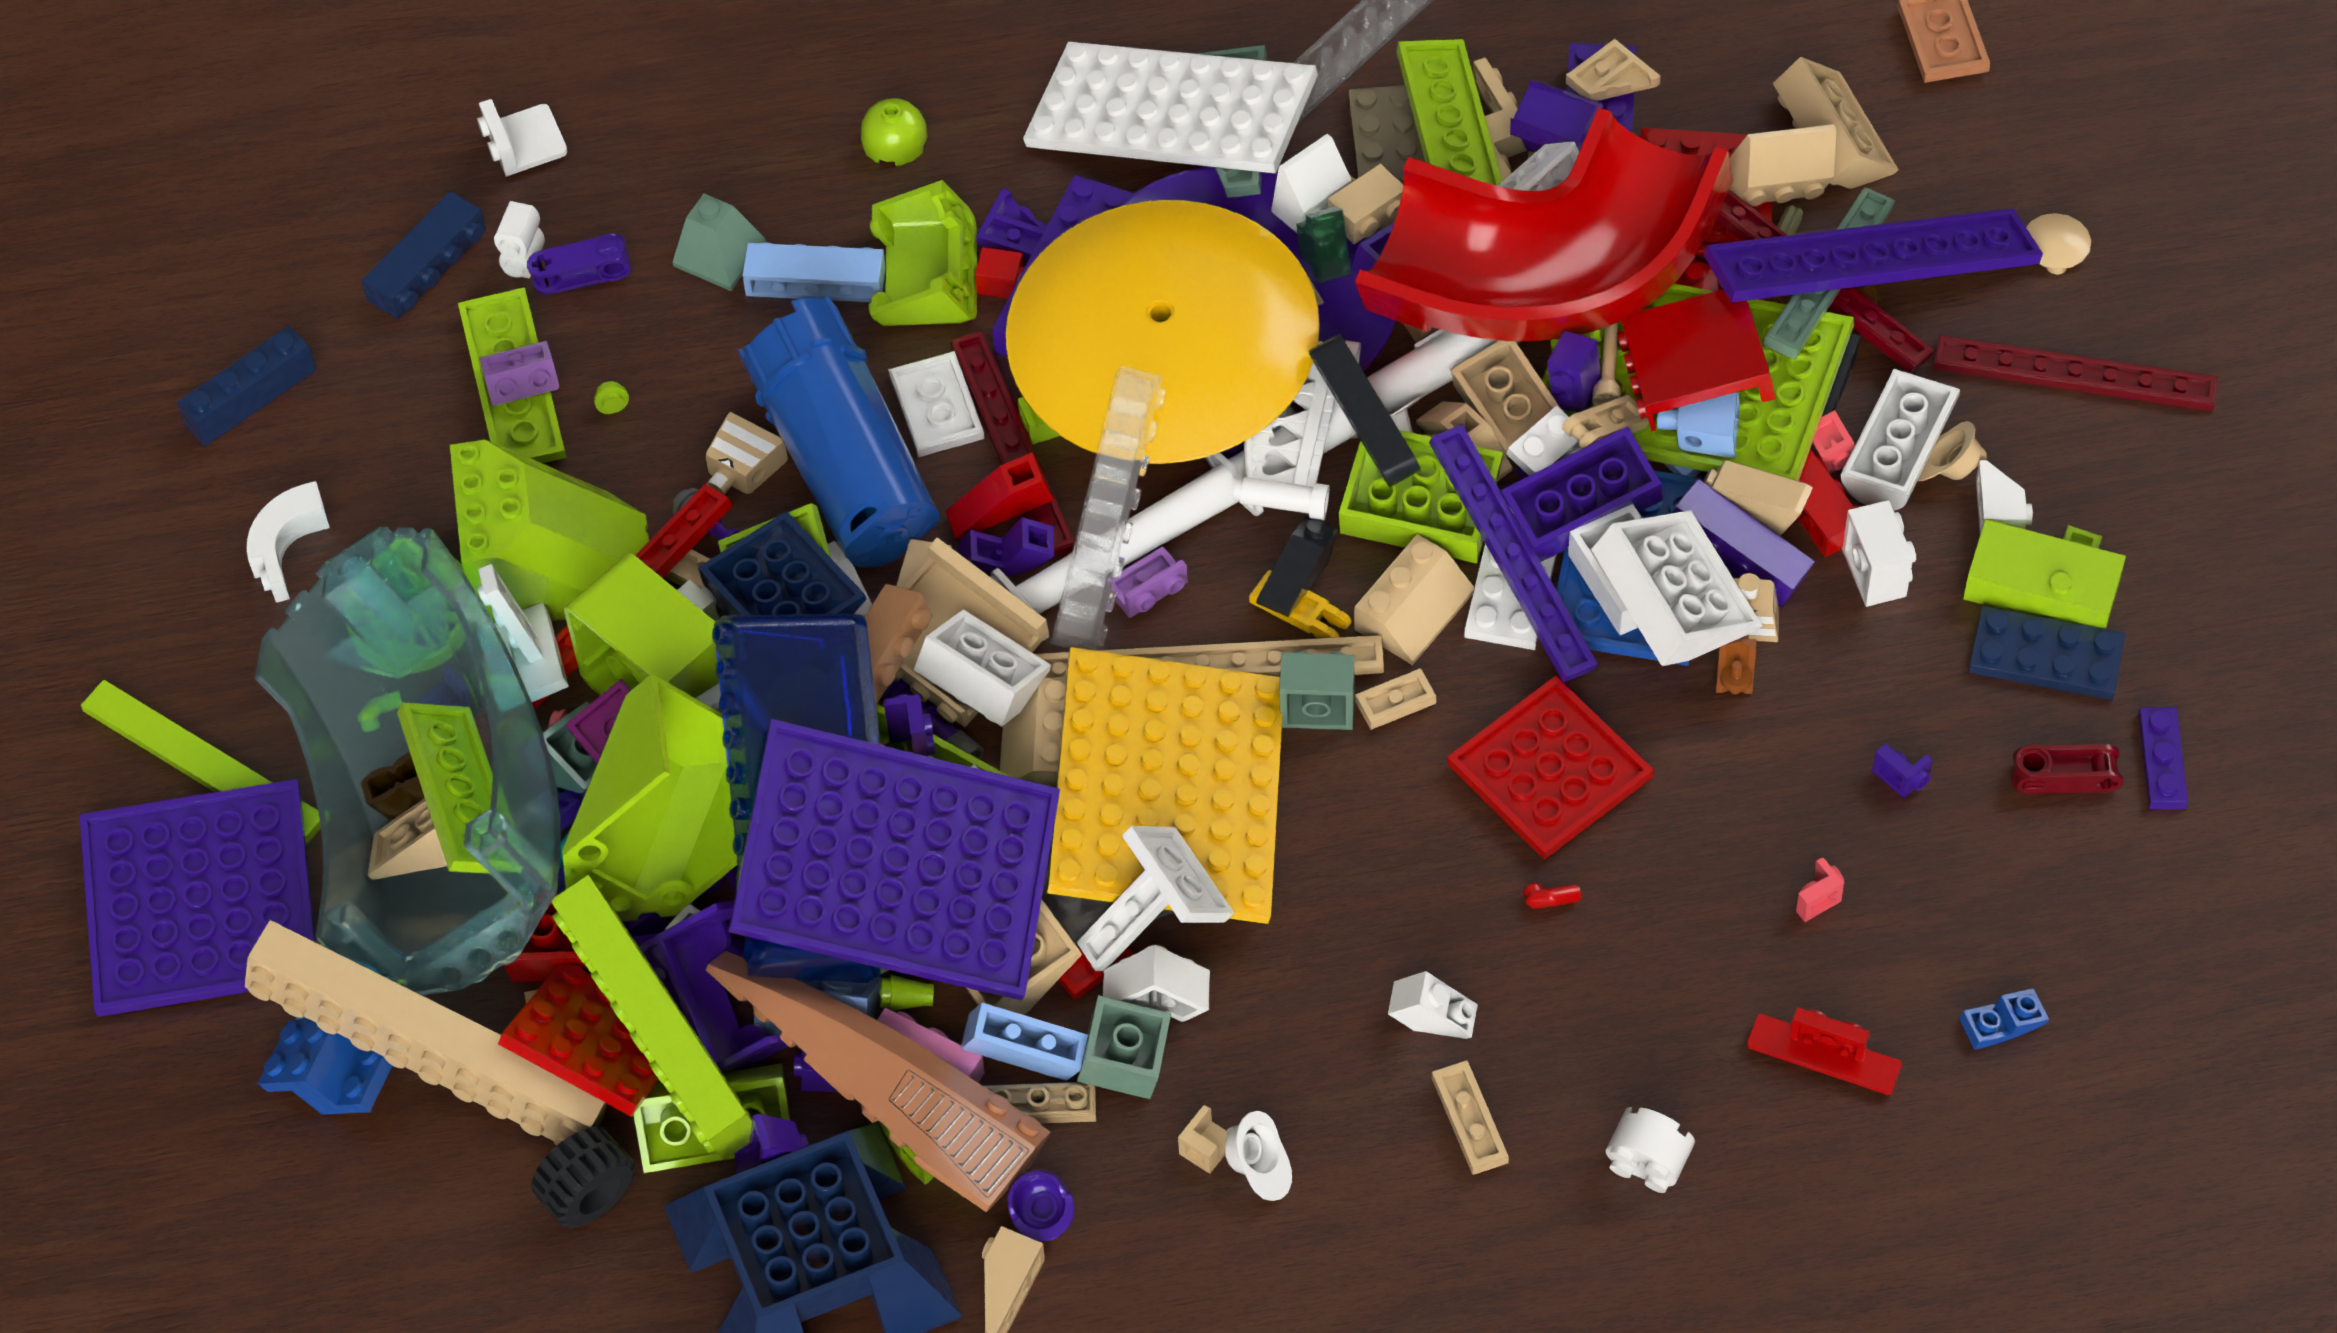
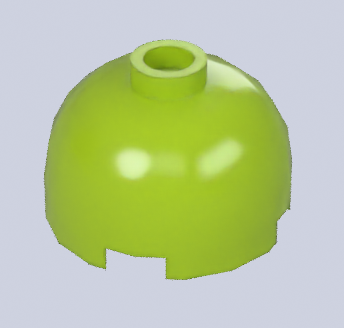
M887 98L878 101L868 109L861 123V143L869 158L879 164V160L895 162V166H901L914 161L923 153V146L927 141L928 133L927 125L919 109L909 101L900 98Z

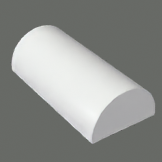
M1893 369L1841 473V481L1847 492L1866 506L1889 500L1893 511L1903 508L1959 398L1960 389Z

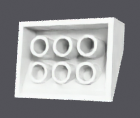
M1691 510L1612 523L1591 549L1661 666L1692 660L1753 633L1763 626Z

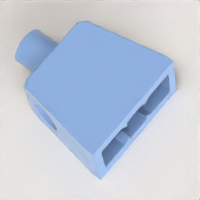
M1739 392L1682 406L1679 409L1674 408L1659 412L1657 416L1658 429L1677 430L1678 446L1681 450L1735 458L1740 410Z

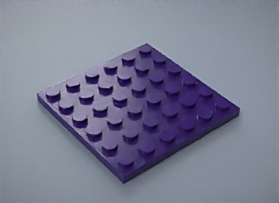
M298 779L79 814L94 1011L97 1017L249 992L248 988L245 987L247 959L270 920L316 943L301 789Z

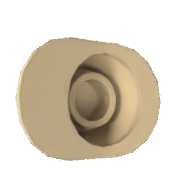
M1969 421L1961 422L1939 436L1918 481H1925L1938 474L1953 480H1960L1979 465V460H1986L1987 453L1975 438L1976 429L1973 423Z

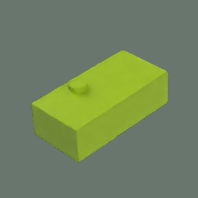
M1985 519L1968 574L1963 600L1998 609L2106 629L2126 556Z

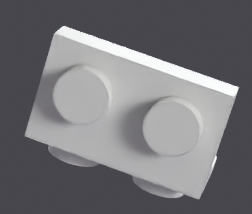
M1556 406L1508 448L1506 455L1530 476L1582 448L1578 445L1579 440L1575 436L1570 437L1562 430V425L1569 417Z

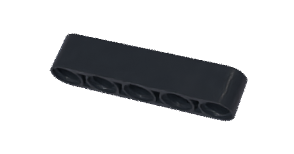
M1337 334L1308 350L1317 370L1387 485L1392 487L1421 471L1413 452L1342 336Z

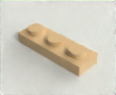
M1468 1060L1433 1071L1432 1081L1472 1175L1508 1164L1509 1156Z

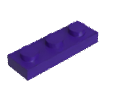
M2140 707L2138 719L2149 809H2186L2188 797L2177 707Z

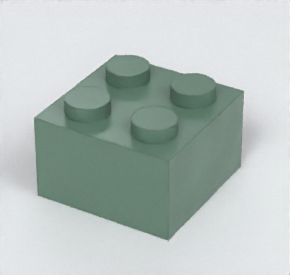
M1305 651L1282 652L1280 674L1282 728L1353 730L1355 655H1345L1341 652H1331L1329 654H1314Z
M1098 995L1090 1016L1087 1031L1088 1038L1077 1082L1151 1099L1159 1078L1171 1013Z

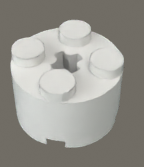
M1632 1107L1626 1108L1606 1148V1154L1612 1161L1609 1168L1615 1174L1624 1178H1630L1632 1174L1646 1180L1645 1185L1659 1193H1665L1669 1186L1676 1184L1695 1144V1139L1689 1132L1686 1137L1677 1131L1680 1124L1661 1113L1640 1107L1636 1114L1632 1113Z

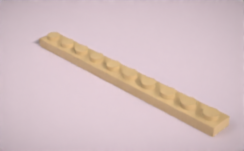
M1381 635L1098 650L1280 677L1282 652L1305 651L1314 654L1341 652L1345 655H1355V675L1384 673ZM1069 652L1035 654L1051 664V668L1045 678L1067 677Z

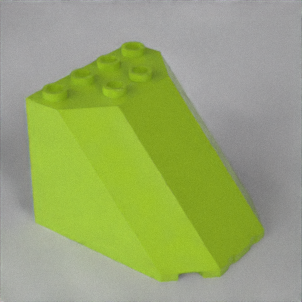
M488 440L450 445L461 563L480 629L495 623L496 620L492 613V605L485 606L479 595L477 586L482 583L478 569L492 564L522 611L543 602L549 610L551 622L566 620L564 608L626 554L632 553L636 555L649 542V536L646 532V529H648L646 515L606 490Z
M651 673L626 694L563 847L566 889L589 875L607 898L622 922L638 920L639 915L644 913L656 912L660 917L677 915L742 861L764 750L761 735Z

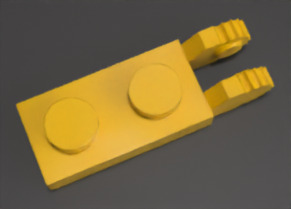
M1271 570L1266 572L1249 595V602L1309 634L1312 632L1317 639L1339 638V634L1334 629L1320 621L1322 617L1330 624L1344 630L1351 624L1349 615L1329 604L1328 600L1309 590L1289 617L1257 604V598L1270 576Z

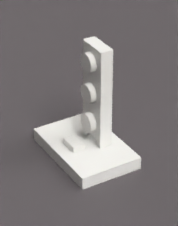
M492 564L478 569L482 583L477 586L479 595L485 606L492 605V613L496 620L495 623L479 629L478 633L496 704L501 713L504 715L569 687L549 610L545 604L541 602L522 611Z
M1131 826L1122 835L1145 871L1076 942L1095 971H1104V969L1108 968L1168 904L1181 923L1226 922L1234 914L1176 827Z

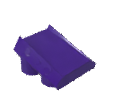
M1529 80V87L1514 118L1510 119V135L1521 138L1525 149L1529 152L1535 153L1545 144L1575 141L1580 152L1598 107L1603 108V104L1539 81Z

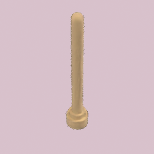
M1618 323L1604 328L1601 379L1593 387L1592 402L1595 406L1621 397V388L1615 381Z

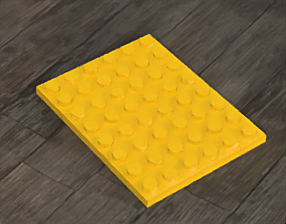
M1070 647L1056 788L1060 789L1051 841L1047 893L1115 902L1145 871L1122 835L1131 826L1176 827L1233 910L1234 914L1229 919L1269 924L1272 906L1282 732L1280 677ZM1169 904L1164 909L1173 911Z

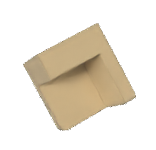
M1203 1105L1178 1137L1179 1154L1209 1174L1225 1156V1142L1227 1138V1131L1212 1122L1211 1108Z

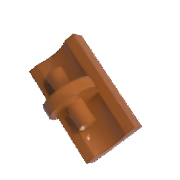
M1748 635L1719 647L1716 693H1724L1730 690L1732 694H1739L1740 691L1745 694H1752L1757 648L1756 639H1748Z

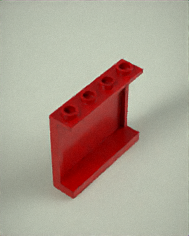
M1724 289L1639 311L1621 321L1623 331L1617 332L1622 352L1629 351V353L1623 354L1628 374L1635 373V375L1629 376L1634 397L1642 396L1636 399L1640 418H1648L1651 432L1656 431L1653 418L1655 413L1754 387L1758 388L1762 402L1776 399L1770 371L1747 300L1731 302Z

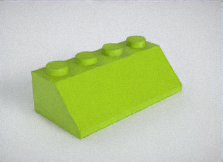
M782 1063L723 1073L751 1118H753V1115L764 1114L791 1120ZM657 1083L634 1113L643 1172L648 1173L723 1160L717 1151L709 1154L691 1130L690 1123L672 1101L667 1088L663 1083ZM734 1154L727 1159H734Z

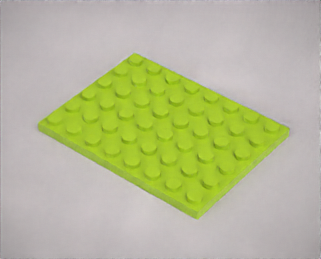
M1673 284L1661 297L1643 310L1715 291ZM1759 299L1747 300L1770 371L1776 399L1762 402L1757 387L1739 391L1740 410L1735 458L1681 450L1678 446L1677 430L1658 429V413H1655L1653 418L1656 431L1651 432L1648 423L1646 428L1632 433L1647 460L1709 472L1711 468L1717 471L1723 462L1727 460L1799 481L1854 327V317L1826 312L1797 358L1793 359L1763 345L1767 334L1786 307V304ZM1621 321L1618 323V332L1623 331ZM1604 328L1602 341L1597 342L1600 372L1602 368ZM1617 339L1615 381L1621 388V397L1629 395L1636 402V399L1642 396L1634 397L1629 376H1633L1635 373L1628 374L1623 354L1629 353V351L1622 352L1619 339ZM1547 367L1542 381L1551 393ZM1593 402L1591 403L1588 409L1595 407ZM1562 409V411H1563L1568 417H1570V416L1573 415V414L1578 413V412H1575V411H1565V410Z

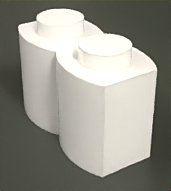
M513 201L508 203L494 236V243L501 252L499 263L506 274L515 278H530L527 260L533 253L542 250L545 237L538 227L540 216L535 207Z

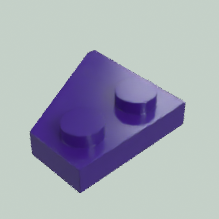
M1002 188L976 235L977 245L986 248L1020 252L1023 255V260L1029 261L1047 226L1042 221L1036 220L1033 213L1025 205L1021 207L1016 203L1008 189Z

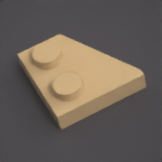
M1613 39L1566 75V84L1580 96L1599 101L1657 87L1660 85L1661 76L1620 42Z

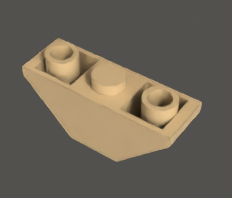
M1442 401L1416 420V424L1426 434H1439L1463 424L1476 447L1503 452L1498 481L1512 471V465L1491 426L1467 403Z

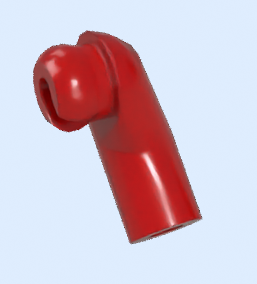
M1535 882L1528 884L1523 891L1526 897V904L1533 909L1576 903L1581 899V891L1577 884L1543 889L1540 883Z

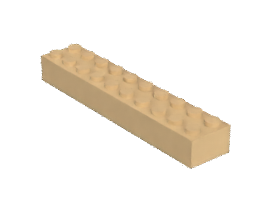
M271 920L248 956L245 987L256 998L264 1001L270 999L282 1005L283 1009L290 1015L298 1018L304 1016L316 1022L317 1026L324 1032L332 1035L338 1033L350 1039L351 1043L358 1049L367 1052L372 1050L384 1056L385 1060L392 1066L397 1068L406 1067L418 1073L423 1081L431 1085L440 1084L452 1090L457 1098L465 1102L474 1101L486 1107L491 1115L499 1119L508 1118L520 1124L521 1128L531 1135H542L554 1141L557 1146L580 1130L594 1126L598 1128L604 1118L607 1103L498 1045L501 1037L500 1034Z

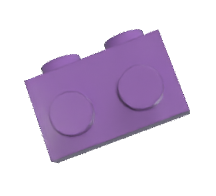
M1162 546L1106 580L1105 590L1126 615L1131 618L1139 612L1148 611L1157 601L1168 594L1172 595L1179 592L1188 583L1187 565L1183 560L1176 562Z

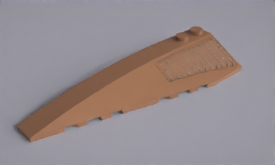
M728 951L720 954L706 968V971L739 1001L748 1000L753 1005V1014L763 1023L770 1021L782 1031L779 1038L790 1048L797 1045L806 1053L804 1061L847 1100L856 1099L861 1103L862 1114L872 1123L880 1121L891 1131L888 1138L899 1148L905 1145L916 1154L913 1161L923 1170L985 1212L1012 1187L1015 1180L1021 1174L1025 1173L1033 1165L1051 1133L1041 1126L1037 1119L1025 1115L1010 1105L1004 1097L992 1093L926 1048L828 994Z

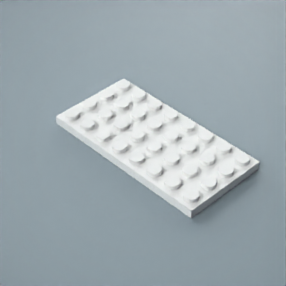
M1068 42L1023 139L1026 147L1276 173L1318 73L1315 65Z

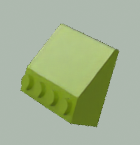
M1399 430L1413 452L1421 471L1392 487L1387 485L1360 441L1339 511L1340 534L1404 548L1419 534L1447 551L1451 558L1477 564L1484 540L1429 444L1431 437ZM1476 447L1497 484L1503 452Z

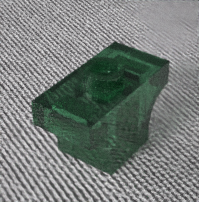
M1334 206L1307 214L1306 221L1297 223L1296 227L1300 256L1309 262L1314 279L1322 283L1351 274L1343 209Z

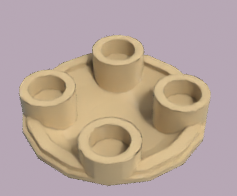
M2058 213L2041 215L2032 220L2026 227L2043 253L2040 265L2046 267L2052 274H2063L2067 268L2081 263L2090 252L2091 238L2088 230L2080 221L2069 215Z

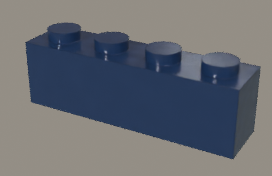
M450 191L361 280L367 301L397 320L406 311L411 310L428 288L435 286L440 276L451 265H455L460 260L462 254L473 243L481 239L486 230L481 209Z
M288 325L179 400L177 405L185 427L206 447L316 371L310 347Z

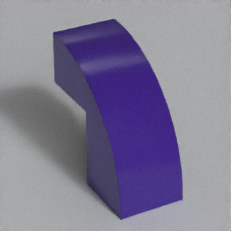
M1022 517L1003 538L970 530L958 543V553L989 577L991 576L990 572L996 568H999L1005 576L1024 573L1043 565L1054 556V527Z

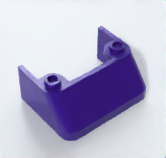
M734 901L715 903L648 939L640 946V950L722 1074L761 1061L788 1047L779 1038L781 1034L770 1036L767 1029L760 1024H749L740 1028L725 988L706 971L708 964L724 951H728L730 947L731 936L725 921L731 917Z

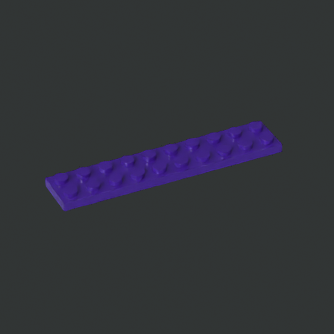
M2014 208L1707 245L1704 253L1705 259L1731 302L2040 264L2043 256L2041 249Z

